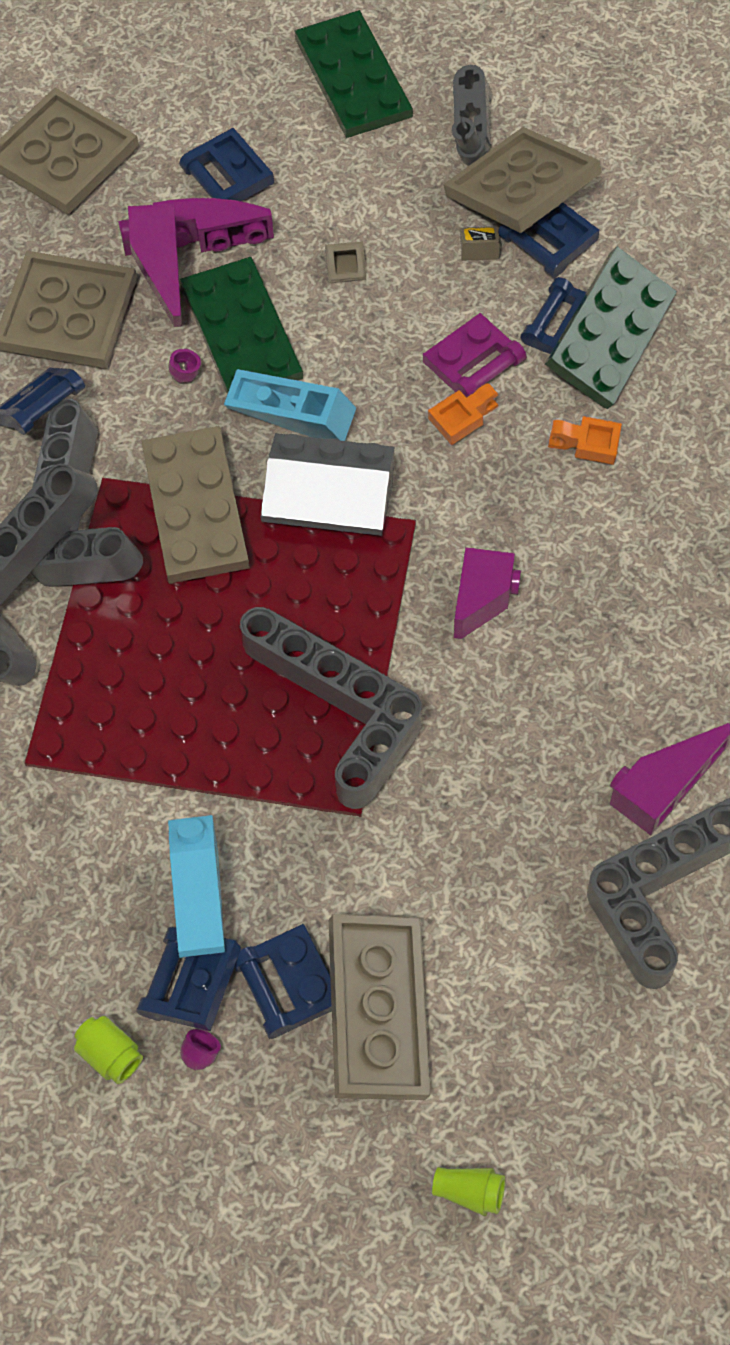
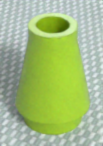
M438 1167L433 1179L432 1195L447 1199L482 1216H486L488 1212L498 1214L504 1197L505 1176L496 1174L494 1168L447 1169Z

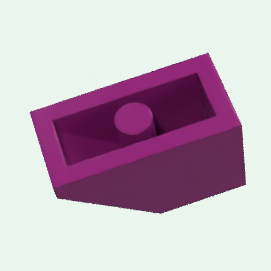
M465 547L454 618L453 638H464L508 609L510 594L518 595L521 570L513 569L515 553Z

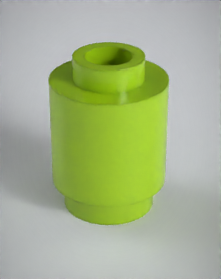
M102 1016L98 1019L94 1017L87 1019L74 1035V1038L77 1040L74 1051L105 1080L112 1079L116 1084L126 1081L137 1070L143 1060V1056L137 1051L138 1045L107 1016Z

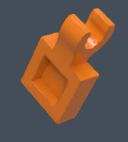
M489 383L479 387L467 398L458 390L429 409L428 419L446 440L453 445L482 426L483 416L498 408V404L494 400L498 393Z
M586 416L582 417L581 425L571 424L563 420H553L548 447L562 450L576 447L575 458L614 465L622 423Z

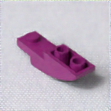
M186 198L153 203V205L174 204L177 247H183L188 243L199 241L201 253L207 251L219 252L228 247L246 243L258 244L266 239L274 238L271 210L262 206L218 198ZM118 221V223H119V228H120V233H121V238H122L121 221ZM123 243L125 256L132 255L130 243Z

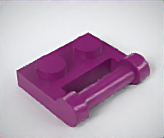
M481 313L423 353V363L454 392L460 390L466 398L512 364L517 366L527 358L526 352L519 342L511 341ZM496 350L501 353L470 377H462L463 374Z

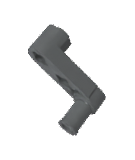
M476 65L463 66L456 72L453 79L454 124L451 131L455 138L457 152L463 163L467 166L489 152V146L491 145L489 102L492 100V91L484 71ZM476 111L477 115L474 117L473 122L469 119L470 112Z

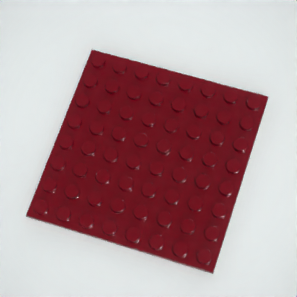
M102 477L88 529L119 528L141 552L143 564L139 572L127 580L73 585L26 755L25 766L362 817L363 807L352 809L344 806L339 801L336 794L335 769L366 724L246 654L243 648L240 620L243 614L252 608L264 607L270 609L388 677L416 520L386 516L382 536L261 522L263 499L235 496L249 568L169 584L150 484ZM257 631L253 636L262 637L269 632ZM292 651L287 656L298 657L304 652ZM327 671L324 672L322 676L327 678H333L338 676L340 673L336 671ZM363 691L357 696L365 699L374 697L376 694L370 691ZM375 745L369 748L372 752H374ZM353 777L345 783L351 787H358L363 785L365 781L361 778Z

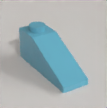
M239 369L236 370L224 406L231 410L306 436L323 439L334 438L340 441H345L356 411V407L339 388Z
M213 816L168 820L179 958L225 952L219 854Z

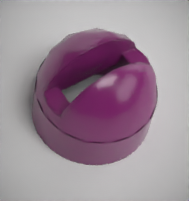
M175 350L170 356L168 365L172 379L179 383L192 382L199 373L201 360L192 350ZM179 363H184L185 370L180 369Z
M192 1029L188 1031L181 1044V1059L187 1067L193 1070L205 1069L215 1061L221 1045L218 1039L211 1033L201 1029Z

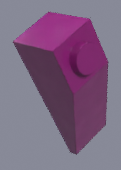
M174 204L128 206V219L121 220L123 243H130L132 257L173 326L181 327Z
M724 724L640 757L631 769L624 766L610 784V787L613 789L610 805L649 835H652L729 746L730 724Z

